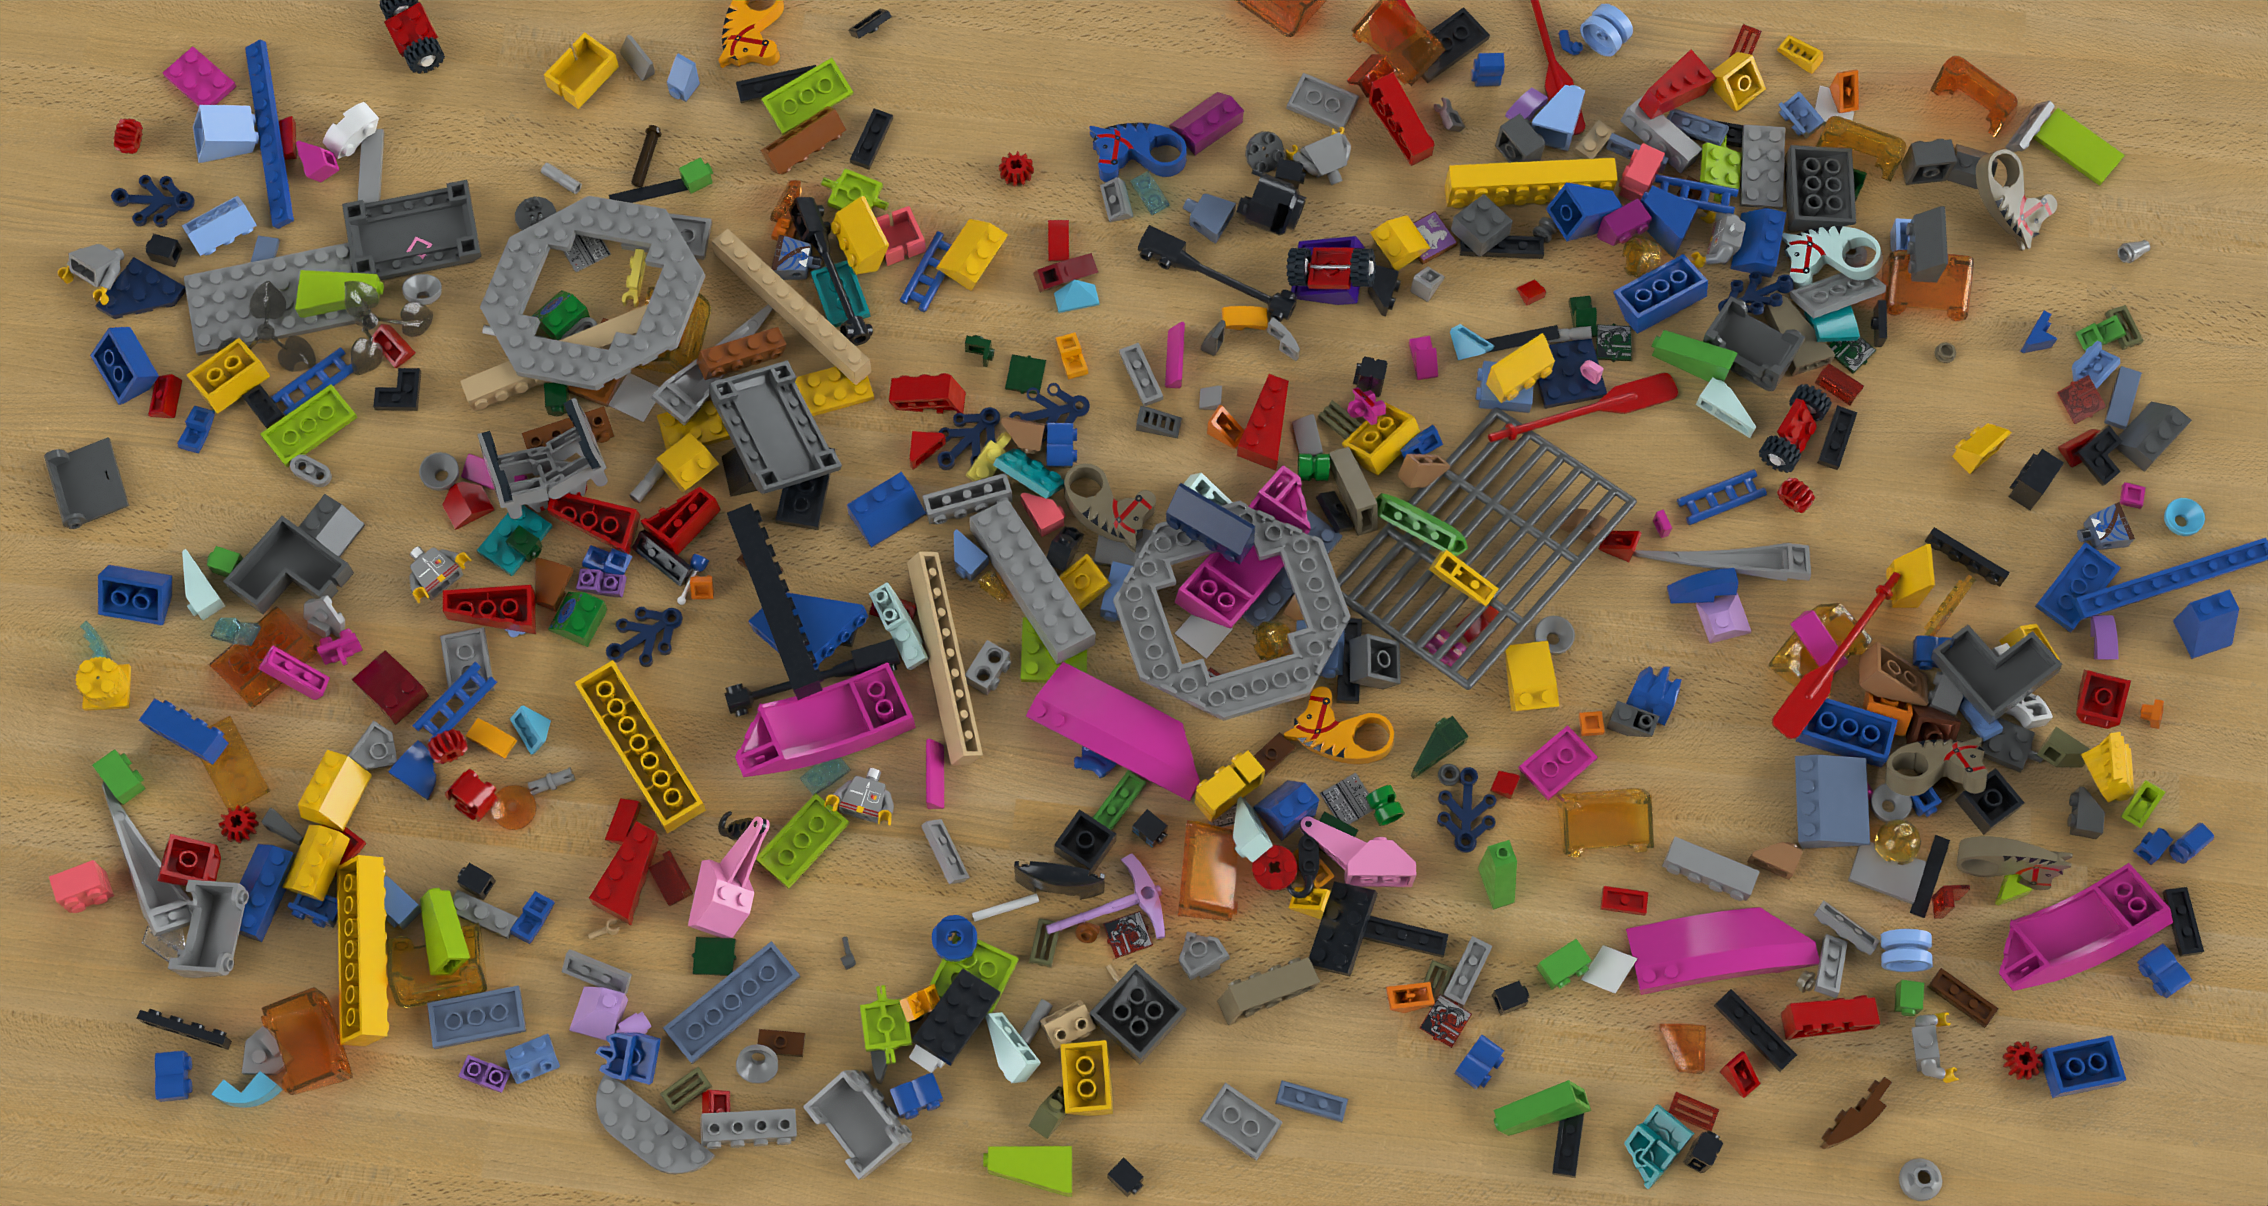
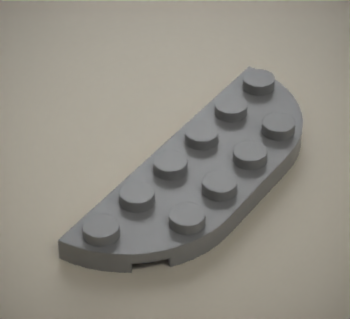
M606 1074L603 1076L596 1095V1108L601 1123L610 1135L648 1165L660 1172L676 1175L697 1171L715 1157L712 1152L701 1146L699 1142L619 1080Z

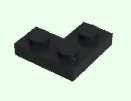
M398 368L397 388L375 387L374 409L418 411L421 383L420 368Z
M2108 425L2075 454L2103 486L2121 472L2109 458L2108 454L2123 441Z

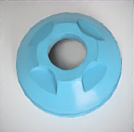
M2178 498L2167 506L2164 513V521L2173 533L2180 536H2191L2203 527L2205 514L2197 502L2188 498ZM2175 517H2183L2186 520V526H2178L2175 522Z

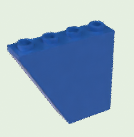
M786 592L787 597H792L796 609L793 610L794 615H799L803 627L799 628L801 634L805 632L810 645L806 646L808 652L813 651L817 663L813 664L815 670L826 657H830L834 653L835 649L842 642L849 639L852 632L858 627L863 626L868 618L866 609L861 604ZM761 608L748 622L752 630L779 653L764 611Z

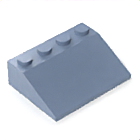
M1830 755L1795 756L1798 842L1802 849L1870 845L1866 758Z

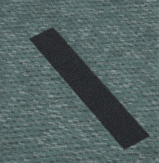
M676 179L610 194L609 199L634 203L687 191L688 189L682 179Z
M1554 325L1485 339L1494 345V348L1487 353L1523 346L1542 333L1547 341L1559 339L1558 326Z
M1935 835L1910 913L1925 918L1950 840Z

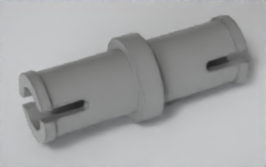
M571 767L554 774L548 773L546 777L528 782L532 796L549 789L555 790L557 786L575 781Z

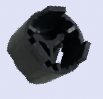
M1253 169L1251 174L1259 176L1260 179L1252 198L1245 196V198L1241 197L1236 212L1246 216L1244 223L1278 236L1285 234L1287 229L1294 231L1307 197L1302 196L1299 189L1294 187V184L1266 174L1264 171Z

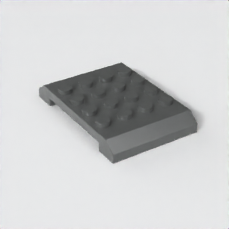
M462 180L446 183L447 188L366 204L363 200L342 204L353 273L377 274L381 281L472 263L482 257L468 181ZM415 237L423 239L432 244L430 248H427L428 245L420 241H416L411 251L406 252L410 247L411 243L413 242V240L415 239ZM426 254L423 259H421V257L418 256V255Z
M788 360L714 381L709 385L712 402L756 490L762 494L839 471L842 467L834 449H829L795 383L797 377Z

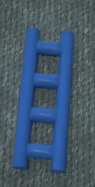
M1656 174L1655 182L1661 183L1660 189L1668 192L1669 185L1681 187L1679 197L1698 205V209L1734 214L1735 207L1729 206L1731 196L1737 197L1739 189ZM1689 189L1702 191L1700 200L1689 199ZM1710 192L1722 194L1721 204L1708 202Z
M936 232L900 298V302L903 304H907L909 299L921 303L918 309L922 312H926L945 277V274L941 271H938L934 279L923 274L928 265L936 268L940 263V260L933 258L936 249L940 248L948 251L952 245L942 241L943 233ZM918 282L930 286L925 296L914 292Z
M340 347L271 396V399L275 404L281 400L288 409L283 411L286 416L330 384L332 386L338 384L356 371L358 367L354 362L348 366L341 359L346 353ZM334 363L340 372L329 378L324 369ZM317 375L323 384L312 391L306 382ZM299 388L305 396L294 403L288 395Z
M1753 469L1678 498L1677 504L1679 507L1687 505L1691 516L1686 517L1688 525H1692L1766 496L1767 492L1764 487L1757 490L1752 480L1757 477V472ZM1744 482L1749 493L1738 497L1733 486ZM1725 490L1730 501L1719 505L1714 494ZM1706 497L1711 508L1700 512L1694 501Z
M474 662L412 726L417 731L424 727L433 735L432 737H436L438 733L441 734L445 730H451L488 693L497 681L493 677L486 681L477 673L481 666ZM470 679L480 687L471 697L462 689ZM454 695L464 703L456 713L446 705ZM438 711L449 719L440 729L430 721Z

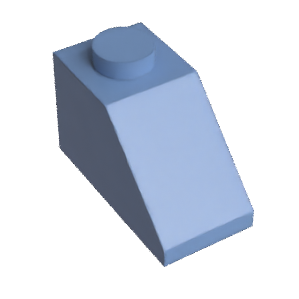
M678 53L671 68L667 86L672 97L675 99L680 98L686 102L699 86L700 81L695 62Z
M956 529L954 531L955 571L961 578H967L972 582L989 565V559L982 550Z
M386 876L384 878V887L386 889L384 909L388 915L386 920L394 928L398 925L404 930L421 913V907Z

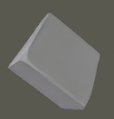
M1222 386L1201 388L1199 409L1216 410L1221 405Z

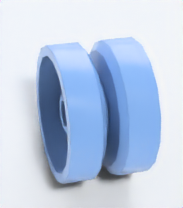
M1601 4L1592 12V16L1588 17L1581 24L1580 32L1584 41L1591 49L1598 54L1611 57L1632 36L1633 27L1628 17L1621 10L1610 4Z
M1896 929L1883 932L1880 935L1881 947L1886 950L1881 954L1882 968L1895 972H1918L1933 967V956L1927 951L1932 947L1931 933L1918 929Z

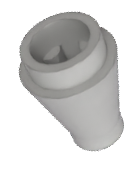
M2147 240L2124 243L2118 249V257L2124 263H2132L2144 253L2150 251V244Z

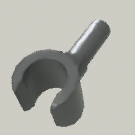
M843 937L842 941L846 956L840 959L845 969L848 970L856 965V961L851 953L848 937Z

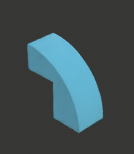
M259 1071L242 1093L223 1080L213 1091L212 1095L227 1105L247 1108L268 1102L283 1089Z

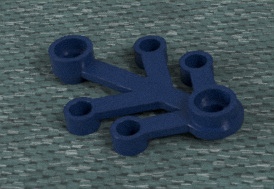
M148 175L141 176L139 184L153 196L129 195L123 188H117L111 194L112 201L118 207H125L128 204H149L141 212H137L132 216L133 222L139 227L144 226L147 222L146 218L164 205H169L170 207L163 213H158L153 217L155 225L159 228L165 227L168 223L167 219L178 211H189L195 204L192 194L180 191L169 176L162 177L160 185L164 190H169L173 197L164 196ZM149 180L147 184H143L144 181ZM170 181L168 185H164L165 182Z
M1752 272L1749 275L1750 283L1744 296L1738 298L1739 293L1744 290L1743 282L1741 280L1732 281L1730 283L1731 292L1729 297L1718 304V311L1722 310L1730 296L1743 300L1746 304L1752 303L1751 305H1746L1748 308L1747 313L1760 315L1764 312V304L1773 307L1783 304V298L1780 293H1789L1794 289L1793 279L1789 275L1783 274L1778 277L1775 283L1757 290L1758 285L1762 283V274L1760 272ZM1774 291L1780 292V293H1774V294L1770 295V297H1765V295L1770 294V293H1772V292H1774Z
M1051 383L1047 388V393L1052 397L1057 396L1067 403L1066 405L1058 406L1039 394L1037 388L1032 387L1026 393L1027 399L1035 401L1047 409L1025 414L1015 411L1009 417L1019 416L1021 420L1027 421L1048 418L1045 423L1047 428V423H1056L1060 415L1069 413L1064 423H1074L1077 417H1082L1088 413L1090 404L1086 397L1081 395L1072 397L1061 390L1057 383ZM1055 386L1058 391L1051 393L1050 387ZM1035 391L1037 393V396L1035 398H1031L1029 396V392ZM1077 402H1081L1083 404V408L1077 409L1075 407V404Z
M987 407L980 414H955L953 423L956 427H963L966 423L978 424L974 428L949 429L944 427L939 430V433L947 432L949 436L945 437L946 442L950 441L951 438H963L950 452L943 451L938 455L939 467L943 470L952 469L955 465V459L971 443L972 456L970 464L972 466L973 460L977 459L981 453L980 434L985 429L987 433L985 446L990 440L994 443L996 442L994 427L1000 422V413L995 408ZM988 416H991V417L994 418L992 421H987V420H986V418H987ZM962 418L963 421L959 423L956 419ZM949 460L950 464L944 465L943 461Z
M638 607L635 610L637 620H657L658 622L653 625L630 622L625 618L619 619L616 622V627L620 633L634 631L639 632V634L621 645L618 643L610 644L606 648L608 659L619 662L624 658L626 652L645 641L643 653L639 656V661L643 667L651 666L653 664L652 652L656 635L663 629V639L658 644V650L662 655H669L672 651L670 643L673 631L683 621L682 613L676 608H668L664 612L647 610L645 607ZM641 611L646 612L643 617L638 616V613ZM670 617L676 618L674 622L668 621ZM621 623L627 624L625 628L619 627ZM664 645L669 646L666 651L661 650V647ZM616 651L620 653L618 657L612 656ZM644 657L650 658L646 663L642 661Z
M1471 767L1464 768L1460 773L1459 780L1463 784L1462 808L1452 798V794L1449 791H1441L1438 796L1439 803L1446 805L1462 822L1460 829L1451 820L1448 812H1441L1437 817V823L1442 827H1446L1455 837L1454 845L1462 853L1473 851L1477 844L1476 839L1486 830L1493 829L1496 823L1493 816L1487 815L1482 819L1481 824L1471 831V822L1485 810L1492 809L1496 804V797L1492 794H1487L1482 802L1472 809L1473 785L1477 782L1478 773ZM1466 775L1471 776L1472 781L1468 782L1464 779V777ZM1447 795L1449 797V800L1444 801L1442 800L1441 796ZM1490 798L1493 800V804L1489 805L1485 800ZM1446 816L1448 821L1442 822L1440 817ZM1490 820L1492 825L1487 826L1484 821ZM1463 839L1468 840V841H1469V845H1467V846L1463 845V844L1461 843V840H1463Z

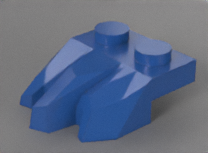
M1649 666L1639 673L1626 704L1660 716L1657 723L1665 726L1679 695L1682 679L1676 678L1673 682L1669 681L1670 667L1663 666L1657 675L1653 674V668Z
M614 1033L606 1036L610 1046H600L595 1052L607 1061V1064L601 1065L599 1071L609 1077L623 1081L630 1079L648 1085L653 1083L661 1039L642 1033Z

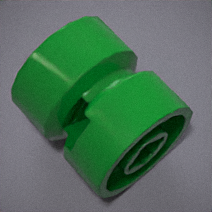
M1309 453L1298 454V476L1301 478V481H1311L1312 478H1315L1316 481H1329V454H1316L1315 457Z
M1391 785L1380 787L1366 796L1370 809L1375 810L1374 817L1379 826L1393 823L1405 815L1400 802L1395 801L1397 796Z

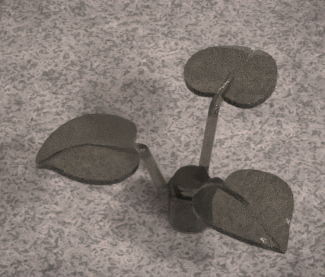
M270 281L264 282L253 293L249 308L253 317L257 319L265 318V322L258 327L257 337H255L248 348L251 350L258 341L263 343L274 341L282 347L278 353V361L284 369L296 372L312 368L316 365L315 353L304 338L289 336L284 345L275 337L274 328L268 324L269 318L278 319L284 314L286 300ZM232 337L224 340L218 347L217 353L238 338Z
M347 281L344 283L346 310L354 317L355 323L363 327L362 332L368 337V340L366 338H358L352 346L351 365L356 375L372 371L382 362L383 349L379 343L372 342L373 337L368 331L375 328L379 321L402 324L403 334L409 337H417L423 334L431 325L433 313L426 305H422L420 302L412 301L405 304L400 313L402 320L381 318L372 313L371 310L379 302V296L374 287L359 281Z

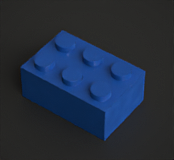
M2113 1035L2051 1047L2040 1053L2043 1054L2040 1060L2043 1063V1070L2052 1099L2117 1086L2126 1081Z

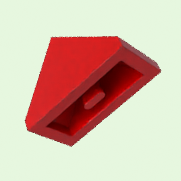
M912 431L910 467L914 470L946 445L945 435L937 432Z
M1612 530L1598 549L1626 562H1630L1642 533L1640 531Z
M1489 606L1464 633L1463 637L1468 644L1474 641L1498 615L1499 612L1495 608ZM1469 613L1462 621H1460L1456 625V628H1458L1471 613Z
M1741 1051L1719 1071L1743 1098L1760 1085L1744 1051Z

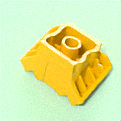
M2121 732L2110 733L2099 745L2081 754L2095 783L2108 803L2115 799L2117 801L2128 800L2134 794L2131 748H2129V744L2124 743V736H2121Z

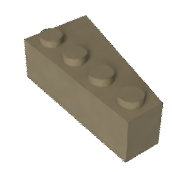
M1298 957L1289 961L1286 966L1276 965L1268 969L1267 973L1261 974V972L1250 975L1248 980L1241 982V979L1229 983V987L1217 1002L1227 1024L1231 1025L1242 1014L1247 1018L1261 1010L1264 1005L1267 1009L1275 1006L1282 1001V997L1285 1000H1289L1314 989L1320 980L1309 957L1302 960Z

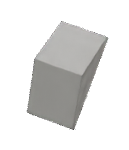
M1427 266L1414 276L1410 292L1429 302L1445 276Z

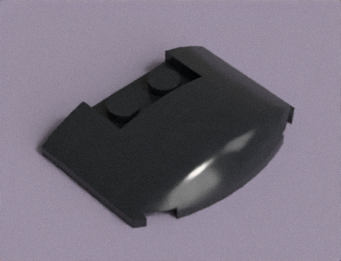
M1019 861L1014 863L1015 880L1036 893V888L1048 893L1069 896L1080 894V900L1104 893L1105 874L1100 873L1098 878L1096 874H1089L1090 870L1055 863L1030 861L1029 865L1022 864L1021 867L1019 866Z

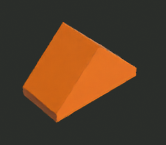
M1858 70L1837 72L1829 89L1838 113L1859 110Z
M1219 405L1208 421L1207 434L1236 449L1244 429L1222 405Z
M1430 982L1386 987L1389 1006L1392 1011L1408 1013L1435 1004Z

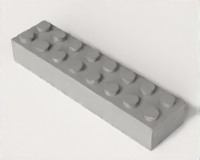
M1005 499L971 516L970 531L988 556L990 562L1056 664L1094 646L1095 631L1009 500Z

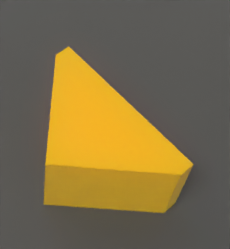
M1295 887L1294 890L1300 892L1303 891L1304 888ZM1313 888L1311 894L1305 898L1299 899L1292 896L1288 908L1321 920L1331 891Z

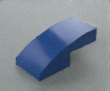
M194 405L185 421L187 427L177 443L180 449L200 453L210 431L215 411Z
M1431 425L1412 438L1400 451L1405 459L1407 454H1427L1442 446L1443 443L1436 427Z
M590 545L582 566L588 569L601 570L603 573L624 575L632 556L613 548L611 552Z
M535 891L523 907V913L510 929V934L531 944L555 902Z

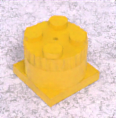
M94 657L83 661L79 665L75 681L77 689L83 695L82 709L84 711L129 708L130 664L117 665L110 658Z

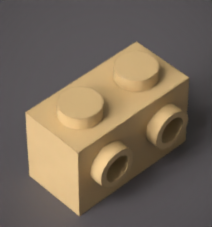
M1081 1000L1039 1020L1050 1045L1054 1049H1061L1060 1044H1069L1078 1037L1079 1039L1085 1038L1092 1033V1030L1096 1029L1085 1004Z

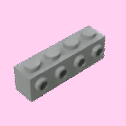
M1643 97L1639 98L1626 109L1620 121L1648 146L1664 152L1665 157L1669 158L1668 163L1678 172H1684L1696 162L1702 152V148L1663 114L1650 119L1639 107L1638 104Z
M1003 473L923 495V504L929 524H942L948 519H960L973 512L979 513L1005 499L1012 502V491L1007 475Z
M1674 837L1662 865L1672 874L1687 876L1688 880L1694 883L1701 882L1709 885L1711 890L1726 892L1730 894L1731 898L1738 901H1746L1750 897L1759 871L1678 837Z
M795 1109L703 1113L700 1117L701 1146H707V1149L721 1148V1145L729 1144L731 1148L744 1147L747 1143H754V1146L757 1147L767 1146L768 1142H777V1145H789L797 1137Z

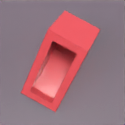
M1028 493L1020 494L1021 504L1041 538L1064 526L1065 512L1061 506L1057 507L1054 500Z

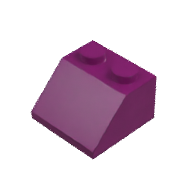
M1636 199L1604 216L1597 233V238L1612 246L1618 243L1624 244L1637 233L1640 235L1646 232L1652 217L1640 200Z

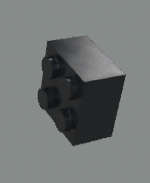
M2041 449L2038 455L2033 453L2009 487L2012 489V492L2008 497L2031 511L2064 462L2044 449Z
M1996 768L1987 774L1986 787L1983 792L1973 794L1965 790L1955 799L1983 835L2015 813L2025 803Z
M1079 809L1054 844V853L1075 867L1090 870L1089 874H1093L1115 844L1117 834Z

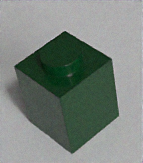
M554 382L544 383L545 408L548 415L558 417L567 414L564 403L569 401L567 385Z

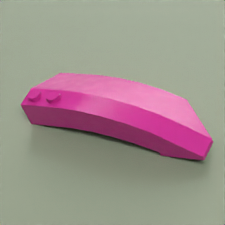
M1282 465L1262 487L1248 507L1256 511H1263L1284 524L1288 523L1295 526L1307 535L1311 530L1306 514L1305 498L1301 489V478ZM1253 545L1241 564L1228 561L1219 552L1212 553L1178 589L1175 603L1194 616L1231 629L1284 567L1281 556L1278 555L1259 561Z
M1065 662L1060 664L1043 686L1026 714V717L1188 801H1191L1197 790L1196 787L1200 783L1182 722Z
M889 663L824 687L822 691L800 700L794 696L765 704L760 703L757 709L758 713L745 734V740L741 748L738 749L735 755L743 778L790 771L823 763L858 752L915 729L913 716Z
M2128 863L2092 886L2059 903L2015 920L2011 919L2010 931L2006 939L2003 952L2004 958L2000 966L1999 975L2012 991L2055 982L2075 975L2116 957L2172 924L2171 909L2132 865Z
M1760 907L1706 913L1626 929L1632 957L1637 958L1634 967L1641 995L1730 978L1780 973L1819 965L1820 960L1815 941Z

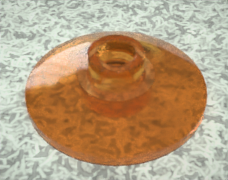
M509 785L503 787L495 794L497 799L491 805V813L494 820L501 827L509 830H518L524 828L533 820L537 808L536 800L528 789L519 785ZM515 803L516 809L510 811L509 804Z

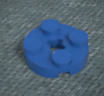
M947 916L933 929V948L940 958L947 961H962L970 957L977 946L976 928L963 916ZM952 933H957V936L961 937L957 944L948 941V937H952Z

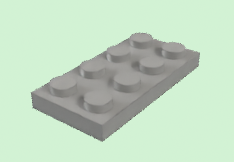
M1743 126L1740 206L1781 209L1783 207L1785 127Z
M669 214L694 257L705 260L712 220L709 218ZM621 243V247L624 250L635 251V249H642L648 253L650 247Z
M1840 273L1790 291V298L1812 318H1816L1885 293L1886 285L1875 276L1867 280H1853Z

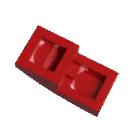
M1048 220V261L1068 260L1069 220Z

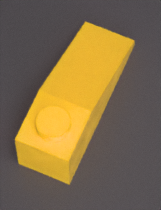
M1448 550L1440 552L1428 569L1444 582L1485 607L1499 590V588Z

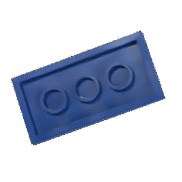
M2085 542L2035 607L2071 633L2081 621L2073 600L2077 597L2105 589L2121 567Z

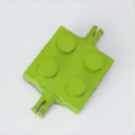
M1727 135L1721 146L1708 142L1703 144L1700 182L1739 189L1742 153L1726 147ZM1714 193L1713 201L1720 203L1722 194Z
M846 168L836 181L824 177L821 182L822 186L832 189V194L827 201L828 206L839 211L861 196H865L871 210L874 207H878L886 211L889 206V202L878 199L883 183Z
M881 985L882 994L880 986L876 987L878 1000L870 1004L860 1005L866 1052L885 1051L886 1064H891L890 1055L892 1064L896 1063L894 1049L912 1045L910 1025L899 1002L901 999L893 1000L887 998L886 986Z

